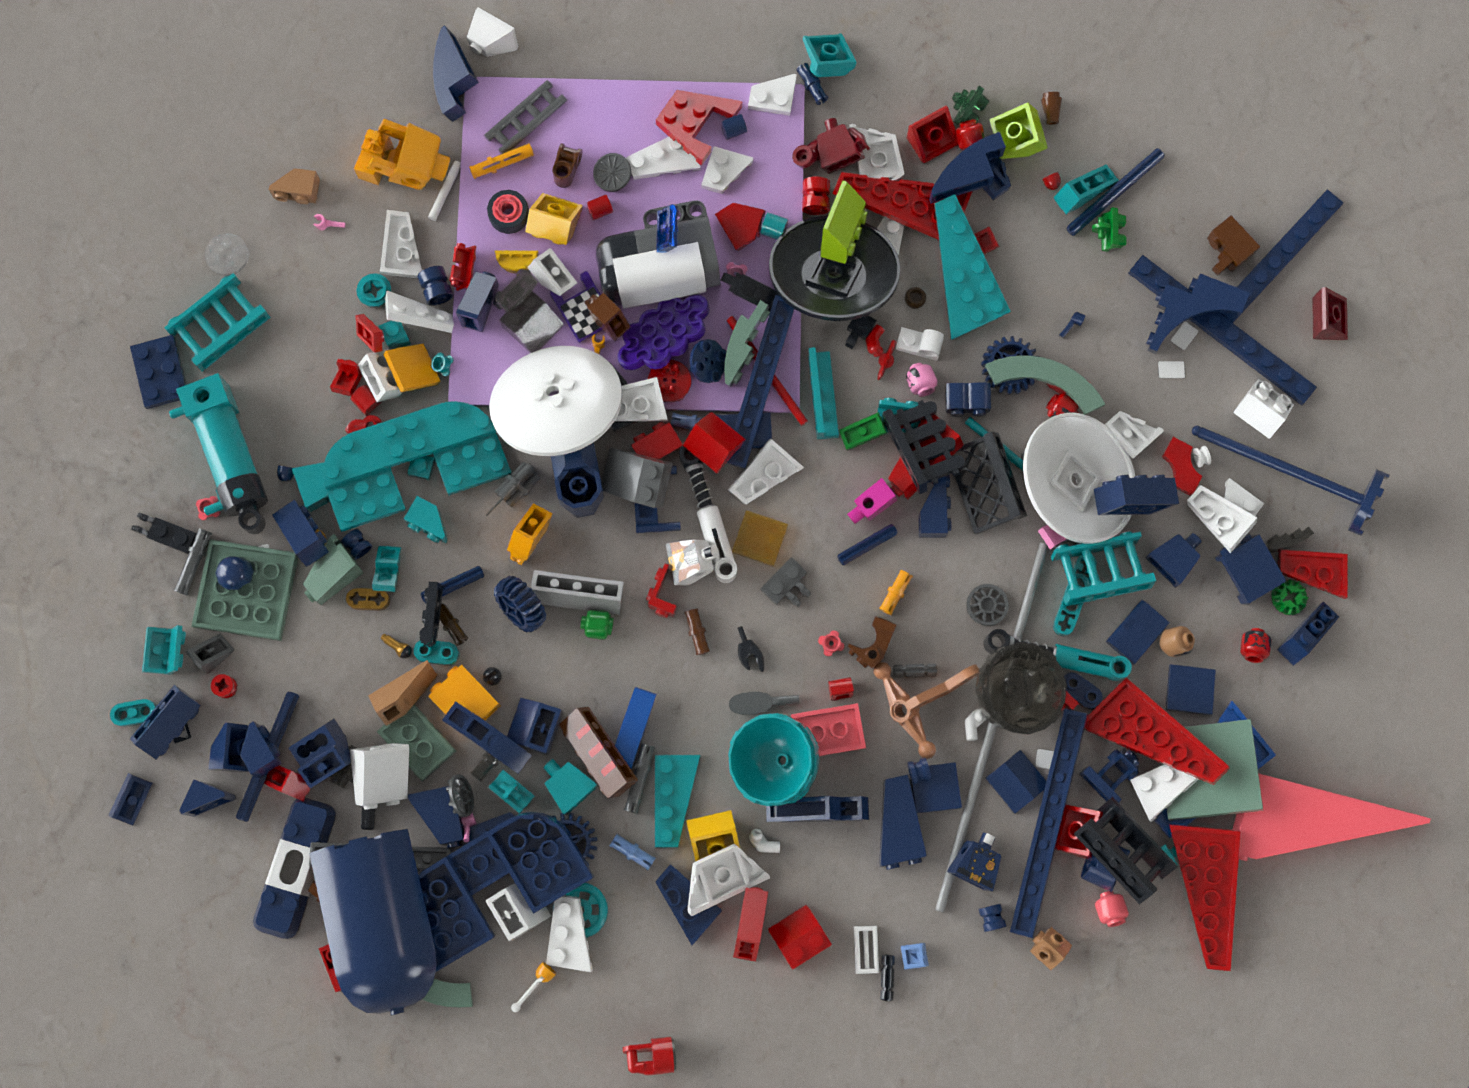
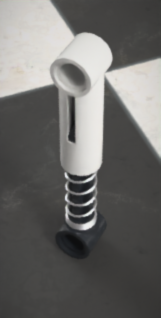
M682 446L679 452L680 462L687 474L690 475L689 482L692 483V491H695L696 494L694 498L698 501L697 507L700 508L697 516L704 539L707 540L709 546L715 545L716 547L715 540H718L724 558H720L719 555L718 558L712 559L715 576L722 583H730L737 576V565L718 506L712 504V497L709 495L708 490L710 488H707V480L704 478V471L702 472L703 462L697 457L694 460H687L685 455L690 451ZM723 566H729L732 568V573L723 575L720 569Z

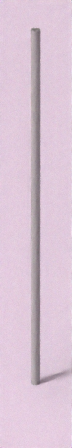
M1040 543L1013 636L1021 641L1048 549L1045 543ZM1012 652L1007 656L947 870L965 841L1018 653ZM947 870L935 908L936 911L943 913L954 879V875L947 873Z

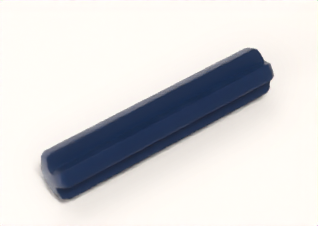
M890 524L837 555L838 561L841 565H846L891 539L898 533L896 527Z
M476 566L440 583L443 586L442 597L483 578L484 572L482 568ZM423 591L420 593L423 602L427 604V601H425L424 599L425 591Z

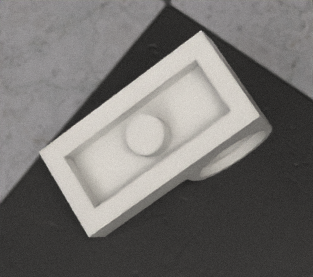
M901 327L895 350L938 361L944 335L936 330L927 329L922 333Z

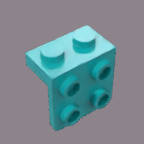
M177 625L172 629L146 628L143 673L171 675L178 671L179 667H182L183 654H180L181 645L185 643L186 632L182 631L183 627L181 625Z

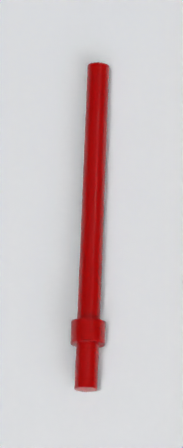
M731 316L726 322L734 330L737 321L734 316ZM749 341L747 345L754 349L752 353L755 354L753 358L755 361L758 350L754 346V344ZM774 375L772 386L801 426L805 425L808 422L807 418L777 376Z

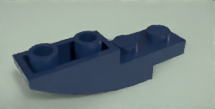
M456 701L442 719L443 722L517 774L521 772L532 756L496 728Z

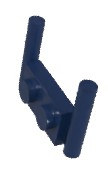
M677 465L672 466L670 475L677 474ZM634 502L636 534L681 531L680 522L658 523L657 508Z

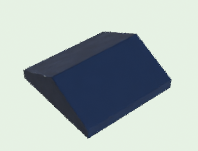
M1021 750L985 778L1014 814L1044 791L1047 782Z

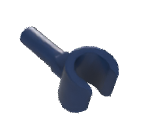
M1075 312L1059 336L1064 338L1074 324L1081 327L1086 316Z

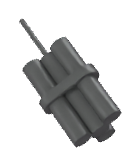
M523 462L511 475L508 474L505 477L506 480L494 491L501 499L485 514L486 516L502 500L512 508L523 496L526 497L529 494L528 491L541 478L529 464Z

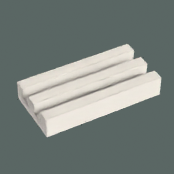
M855 926L856 974L879 973L877 926ZM859 931H863L865 969H861ZM868 931H872L874 969L869 967Z

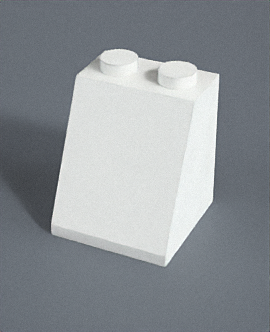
M390 743L350 750L356 805L364 806V809L378 808V803L386 802V806L400 804V800L407 799L409 744Z

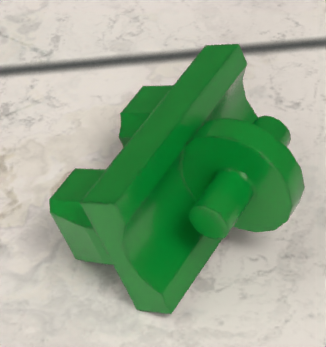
M1110 208L1109 212L1101 214V217L1098 218V223L1092 225V232L1098 233V239H1101L1102 251L1108 252L1113 248H1122L1127 244V237L1124 234H1118V229H1122L1126 224V216L1119 214L1118 208Z

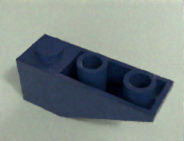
M950 475L938 479V484L933 486L919 513V538H946L948 531H951V518H947V509H951V497L947 496V488H950Z
M1323 601L1286 638L1277 650L1294 666L1312 651L1338 620L1339 616Z

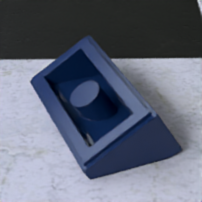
M128 773L109 816L133 826L153 783Z

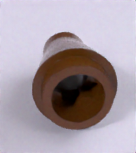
M1060 92L1043 93L1041 103L1046 124H1058L1062 103Z

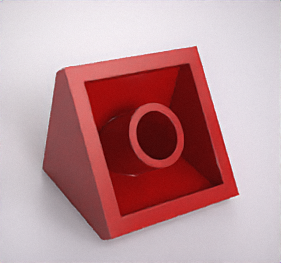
M944 106L909 125L906 138L922 163H926L958 145L956 130L948 106Z
M710 412L694 425L683 446L715 473H718L746 439L713 412Z
M1066 805L1055 850L1085 859L1091 858L1092 853L1074 833L1091 818L1097 822L1102 817L1103 812Z

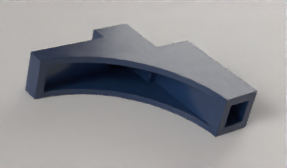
M1201 273L1197 279L1193 277L1188 290L1192 291L1191 293L1166 284L1164 289H1159L1155 301H1158L1157 308L1164 310V313L1159 311L1154 323L1158 327L1156 332H1151L1146 344L1150 345L1147 351L1156 354L1167 335L1177 326L1193 317L1208 313H1229L1239 316L1244 309L1250 292Z

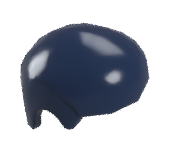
M229 556L218 564L215 574L218 583L224 589L239 590L252 581L254 570L251 563L244 557Z

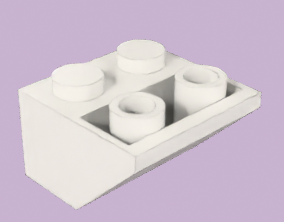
M1258 378L1233 413L1270 439L1286 420L1294 404L1288 396L1279 394L1270 383L1261 381Z
M515 883L485 900L508 941H513L552 917L547 907L533 914Z

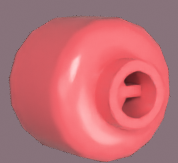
M1107 891L1100 894V899L1095 902V907L1102 924H1106L1108 927H1116L1126 922L1125 919L1128 917L1129 912L1124 897L1121 894Z

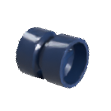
M432 266L418 273L417 277L421 288L425 289L423 294L429 306L444 304L454 297L451 286L447 284L448 278L443 266Z

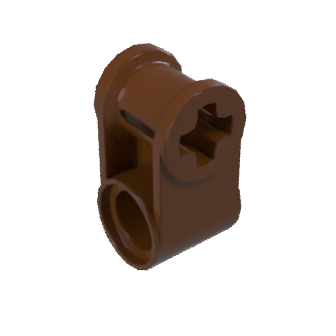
M563 143L560 144L552 169L554 182L558 187L566 188L572 184L576 170L581 162L583 153L581 148L576 150L566 147ZM562 172L567 173L566 176H558Z

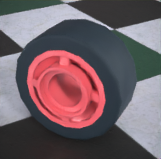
M501 190L489 200L487 213L489 221L496 230L501 233L512 234L522 230L527 224L529 208L523 195L517 191ZM507 209L513 210L509 215L503 213Z

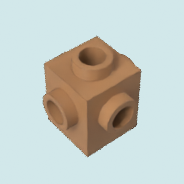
M1050 927L1045 933L1041 930L1032 941L1035 944L1030 952L1052 970L1066 957L1072 945L1054 928Z

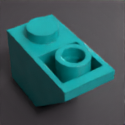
M416 496L404 517L408 524L407 527L416 533H419L420 530L428 534V539L437 544L439 541L446 544L448 538L440 510L436 505Z

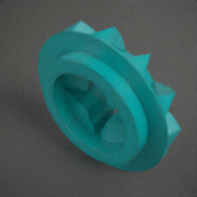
M368 274L359 281L356 289L357 296L362 304L370 308L380 307V305L385 303L387 291L391 292V284L381 274ZM372 284H374V286L377 289H380L379 291H377L376 298L375 296H373L372 293H369L372 291Z

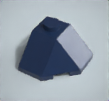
M225 723L211 745L209 770L249 772L240 756L248 725Z

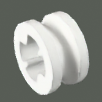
M1202 446L1201 449H1193V458L1197 467L1200 468L1203 464H1211V456L1206 446Z

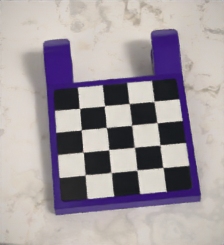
M587 271L580 274V279L586 289L564 301L562 296L550 291V297L558 307L578 343L602 331L593 320L590 311L585 305L586 300L593 294L597 297L601 295Z

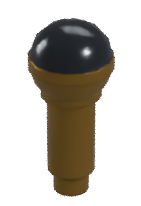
M386 634L381 636V640L393 648L398 657L406 659L411 655L412 648L409 644L400 643Z

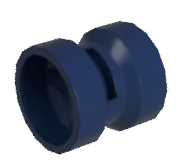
M359 528L350 531L341 540L344 547L351 550L350 554L355 560L366 555L373 547L368 540H364L363 533Z
M1001 904L978 909L980 916L984 919V932L1007 927L1005 919L1001 916Z

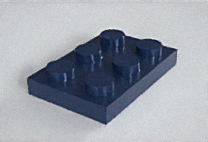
M169 335L130 346L144 407L150 409L179 401L176 389L185 386L186 381L175 337Z

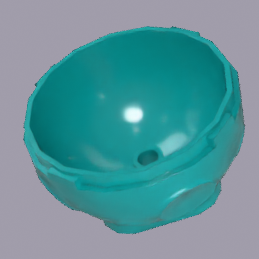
M779 713L762 714L744 723L735 732L730 741L731 745L728 753L729 771L737 789L744 795L743 797L755 804L781 806L794 803L809 792L819 769V746L810 729L801 722ZM783 756H785L786 758L785 764L781 763V758Z

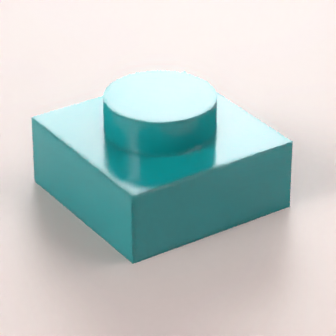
M424 456L410 461L407 472L408 476L430 481L435 464L434 457Z

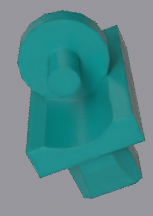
M504 770L500 772L498 777L488 787L519 814L535 797Z

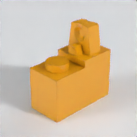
M368 129L354 170L359 179L379 185L383 174L367 169L368 164L373 156L387 160L388 153L394 149L389 135L377 130Z
M534 503L513 530L507 551L511 553L510 559L520 565L527 561L538 542L546 533L553 513Z

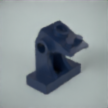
M1116 748L1107 757L1109 761L1097 773L1090 766L1079 773L1106 802L1113 796L1119 803L1122 799L1114 790L1126 778L1131 781L1139 773V758L1133 751H1127L1125 748L1120 751ZM1113 765L1122 773L1114 782L1105 774Z

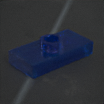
M673 204L657 212V253H666L677 247L678 206Z

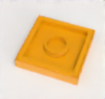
M424 343L386 350L383 355L400 392L435 386L441 382L437 372L431 367L432 361Z

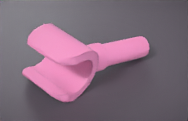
M321 214L314 216L317 220H322L320 224H313L319 230H325L331 226L345 228V222L326 220Z
M473 813L468 817L461 818L464 826V842H469L470 827L477 825Z

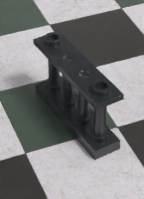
M1112 796L1097 809V811L1103 812L1102 817L1097 822L1092 818L1089 819L1074 835L1140 905L1158 890L1152 883L1157 876L1161 879L1165 878L1178 866ZM1108 823L1118 832L1113 840L1102 830ZM1124 841L1135 850L1129 858L1119 848ZM1141 858L1151 867L1146 875L1135 865Z

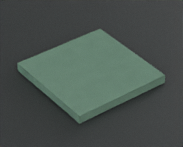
M209 540L191 627L282 641L298 556L295 552ZM229 556L244 557L251 563L254 570L252 581L239 590L224 589L218 583L215 574L218 564Z
M1251 719L1184 727L1223 760L1230 769L1214 785L1199 779L1187 791L1181 793L1167 808L1168 820L1264 811Z

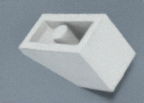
M551 248L535 258L528 266L542 286L559 296L577 284L576 280Z

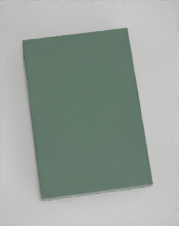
M415 704L404 716L387 726L384 724L377 731L387 744H409V768L422 782L457 751Z

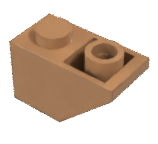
M294 168L269 186V191L273 198L278 201L294 200L300 204L316 203L320 178L316 171Z

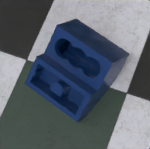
M334 718L288 747L300 765V768L297 770L309 788H312L351 763L347 737Z

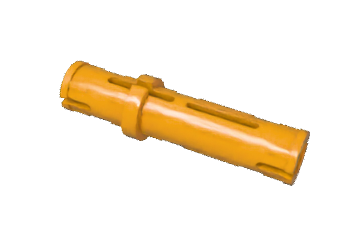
M530 143L493 158L489 156L486 158L487 160L469 166L473 178L476 179L491 172L493 174L497 173L498 169L528 157H533L534 153ZM521 153L519 156L504 161L508 157ZM500 161V163H498V164H496V165H493V166H491V167H488V168H486V169H483V167H485V166H488V165H491V164H493V163H496V162Z

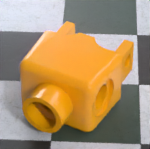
M383 119L378 131L398 139V146L389 151L387 160L373 156L367 169L389 176V182L417 190L423 189L431 178L442 182L449 167L450 157L438 153L441 143L440 137L411 123L403 126Z

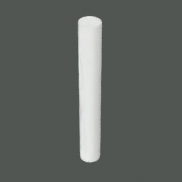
M454 161L429 213V219L436 221L461 168L460 162Z

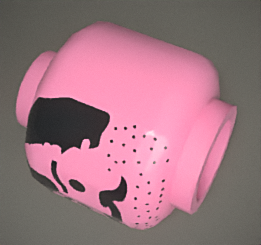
M916 363L910 367L906 374V381L913 394L925 397L935 391L938 381L930 365Z

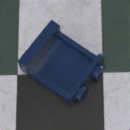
M1250 533L1247 534L1231 553L1224 547L1219 551L1220 555L1215 557L1217 562H1222L1238 589L1240 595L1237 598L1241 604H1250L1286 582L1260 534L1252 536Z

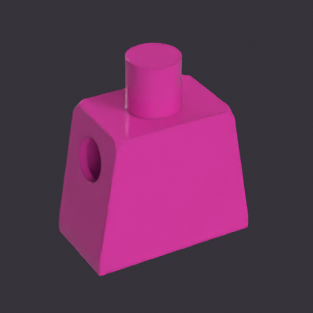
M881 478L854 500L857 506L847 515L854 524L864 517L870 521L895 503L897 497ZM867 502L874 503L873 507L869 509L865 508V504Z

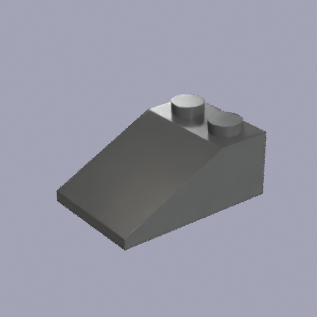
M609 447L602 479L603 491L653 508L663 507L673 463Z

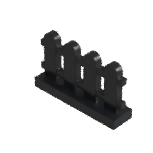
M923 400L918 401V406L903 411L902 408L898 409L896 415L893 414L891 409L883 412L884 424L919 495L928 491L927 483L932 482L935 485L938 484V479L952 473L954 477L960 475L959 470L965 466V460L962 456L956 455L952 457L950 454L955 449V440L951 437L943 439L940 435L946 431V422L942 419L933 421L931 417L937 413L936 403L933 401L924 403ZM926 419L927 424L912 429L911 424ZM901 428H905L906 432L903 433ZM935 437L936 442L921 447L920 442ZM910 446H914L915 450L912 451ZM944 455L946 460L930 465L929 460ZM923 464L924 469L921 470L919 465Z

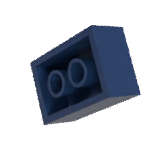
M1163 474L1155 475L1151 478H1148L1147 475H1138L1134 478H1130L1129 475H1120L1116 477L1115 481H1105L1101 487L1094 489L1098 515H1151L1179 504L1175 478H1165Z

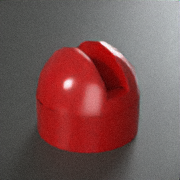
M1058 172L1042 179L1044 185L1050 190L1057 189L1061 184V177Z

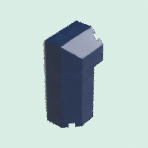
M593 442L575 452L551 456L559 503L576 518L594 515L604 498L595 444Z

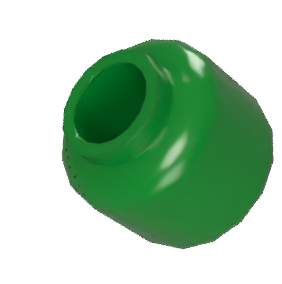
M590 609L587 612V616L582 615L580 629H584V634L587 638L605 640L608 635H612L614 618L611 617L608 611Z

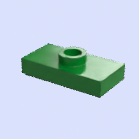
M879 412L839 429L847 451L888 434Z

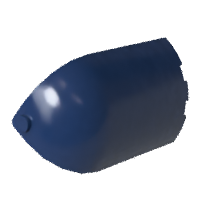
M408 829L384 832L373 838L365 836L349 840V843L345 845H332L309 853L334 971L342 993L353 1006L365 1013L381 1014L390 1012L391 1016L404 1013L405 1007L414 1005L425 998L433 985L436 971L435 946Z

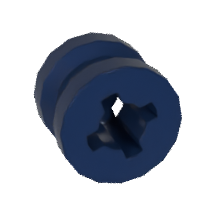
M921 758L919 762H907L913 784L918 783L922 779L926 781L931 780V773L926 758Z

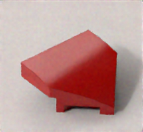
M731 203L717 212L715 216L735 250L740 251L756 240L757 237H760L759 231L766 210Z

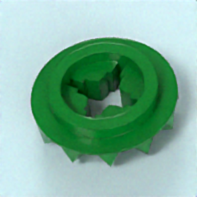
M1291 579L1274 588L1271 594L1274 607L1285 615L1300 613L1306 607L1309 598L1306 588L1300 582ZM1287 591L1290 594L1297 593L1296 597L1293 598L1294 603L1291 600L1283 602V599L1288 595Z

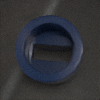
M278 465V479L285 482L292 480L294 477L293 468Z

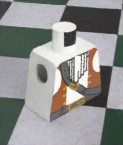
M688 540L666 544L674 585L688 586L713 572L712 559L719 557V550L715 545L709 546L707 540Z

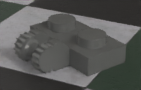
M792 557L760 588L776 605L786 596L795 606L799 607L802 604L800 599L790 592L794 587L806 597L811 595V592L800 582L807 574V571Z

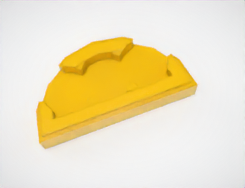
M495 250L496 260L501 268L516 274L528 271V266L539 254L538 251Z

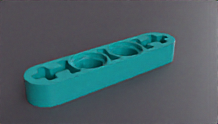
M1081 555L1077 558L1073 569L1076 578L1083 580L1084 587H1087L1091 583L1090 577L1088 576L1087 578L1085 576L1089 575L1087 569L1084 575L1076 574V571L1080 573L1083 569V564L1080 562H1083L1084 558ZM1093 556L1095 566L1097 567L1096 558ZM1069 583L1067 584V587H1066V589H1065L1063 598H1064L1066 592L1068 591V589L1070 588V587H1069ZM1062 598L1053 623V629L1057 635L1067 636L1073 632L1083 603L1077 604L1075 611H1069ZM1066 615L1074 616L1073 619L1069 617L1066 625L1069 626V629L1066 628L1062 631L1058 623H1062Z

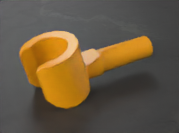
M594 334L592 336V346L594 352L600 355L601 349L605 347V337L603 335V340L597 343L595 342L596 335Z

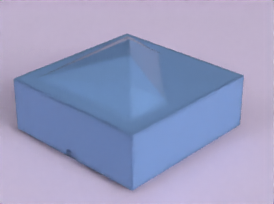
M925 943L901 946L904 970L929 966Z

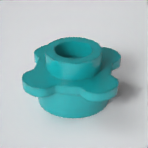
M439 352L433 357L431 367L434 371L442 373L446 377L450 374V366L454 359L450 355L445 356L444 353Z

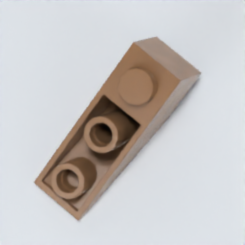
M428 660L368 695L376 713L387 726L404 716L438 675Z

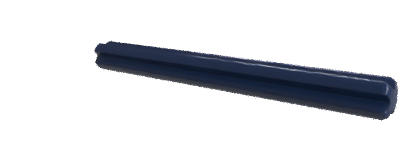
M1156 148L1067 226V232L1071 236H1075L1164 158V152Z
M288 691L268 737L270 743H274L277 748L281 744L299 700V695L294 692ZM268 773L260 778L252 775L236 814L238 820L249 821Z

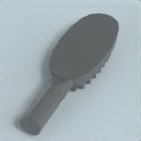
M746 692L733 696L729 701V708L736 714L752 715L768 711L771 706L800 704L799 695L771 697L763 692Z

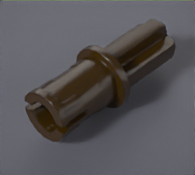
M442 603L440 621L443 624V630L447 631L455 645L459 646L464 643L463 639L464 641L468 640V636L458 624L459 620L454 618L446 604Z

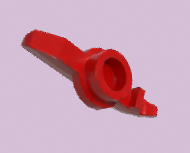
M895 340L891 341L887 352L883 353L878 359L881 367L877 380H880L886 369L894 364L892 354L897 343Z

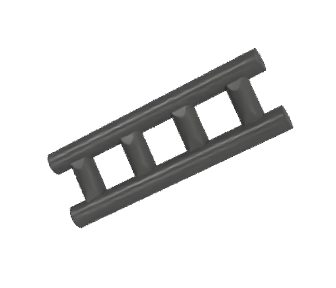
M546 80L484 134V137L489 142L495 137L503 145L498 149L501 154L512 150L559 109L567 99L562 94L556 99L548 91L553 87L552 84ZM541 96L550 104L542 112L533 105ZM525 110L534 117L526 126L517 119ZM509 124L518 131L510 140L501 132Z

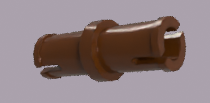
M698 608L685 611L684 614L690 629L688 634L689 637L692 636L696 655L710 652L705 637L706 629L702 626Z

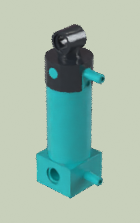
M219 373L177 388L176 391L182 406L170 410L169 415L172 419L185 415L194 424L217 487L216 493L219 502L204 507L205 514L210 515L224 510L226 516H239V525L249 534H259L266 525L265 518L260 514L259 509L267 504L268 498L236 417V414L240 412L230 385ZM251 517H256V523L248 526V520Z

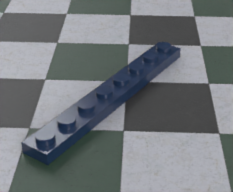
M1328 189L1237 286V288L1250 292L1242 313L1343 205L1344 202ZM1220 313L1232 323L1239 317L1235 314Z
M775 295L734 428L746 440L727 462V464L746 469L795 310L777 295Z

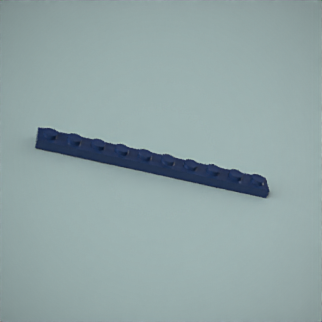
M1144 255L1139 258L1128 272L1129 275L1156 295L1160 288H1165L1166 284L1191 293L1190 290ZM1208 313L1189 319L1301 406L1317 388V386L1222 314Z
M1064 709L1013 916L1011 933L1034 939L1088 717L1087 713Z

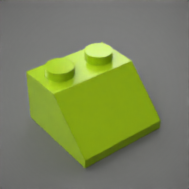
M1028 102L989 119L993 134L1000 132L1006 146L1003 156L1000 157L1001 159L1029 157L1048 148L1038 111Z

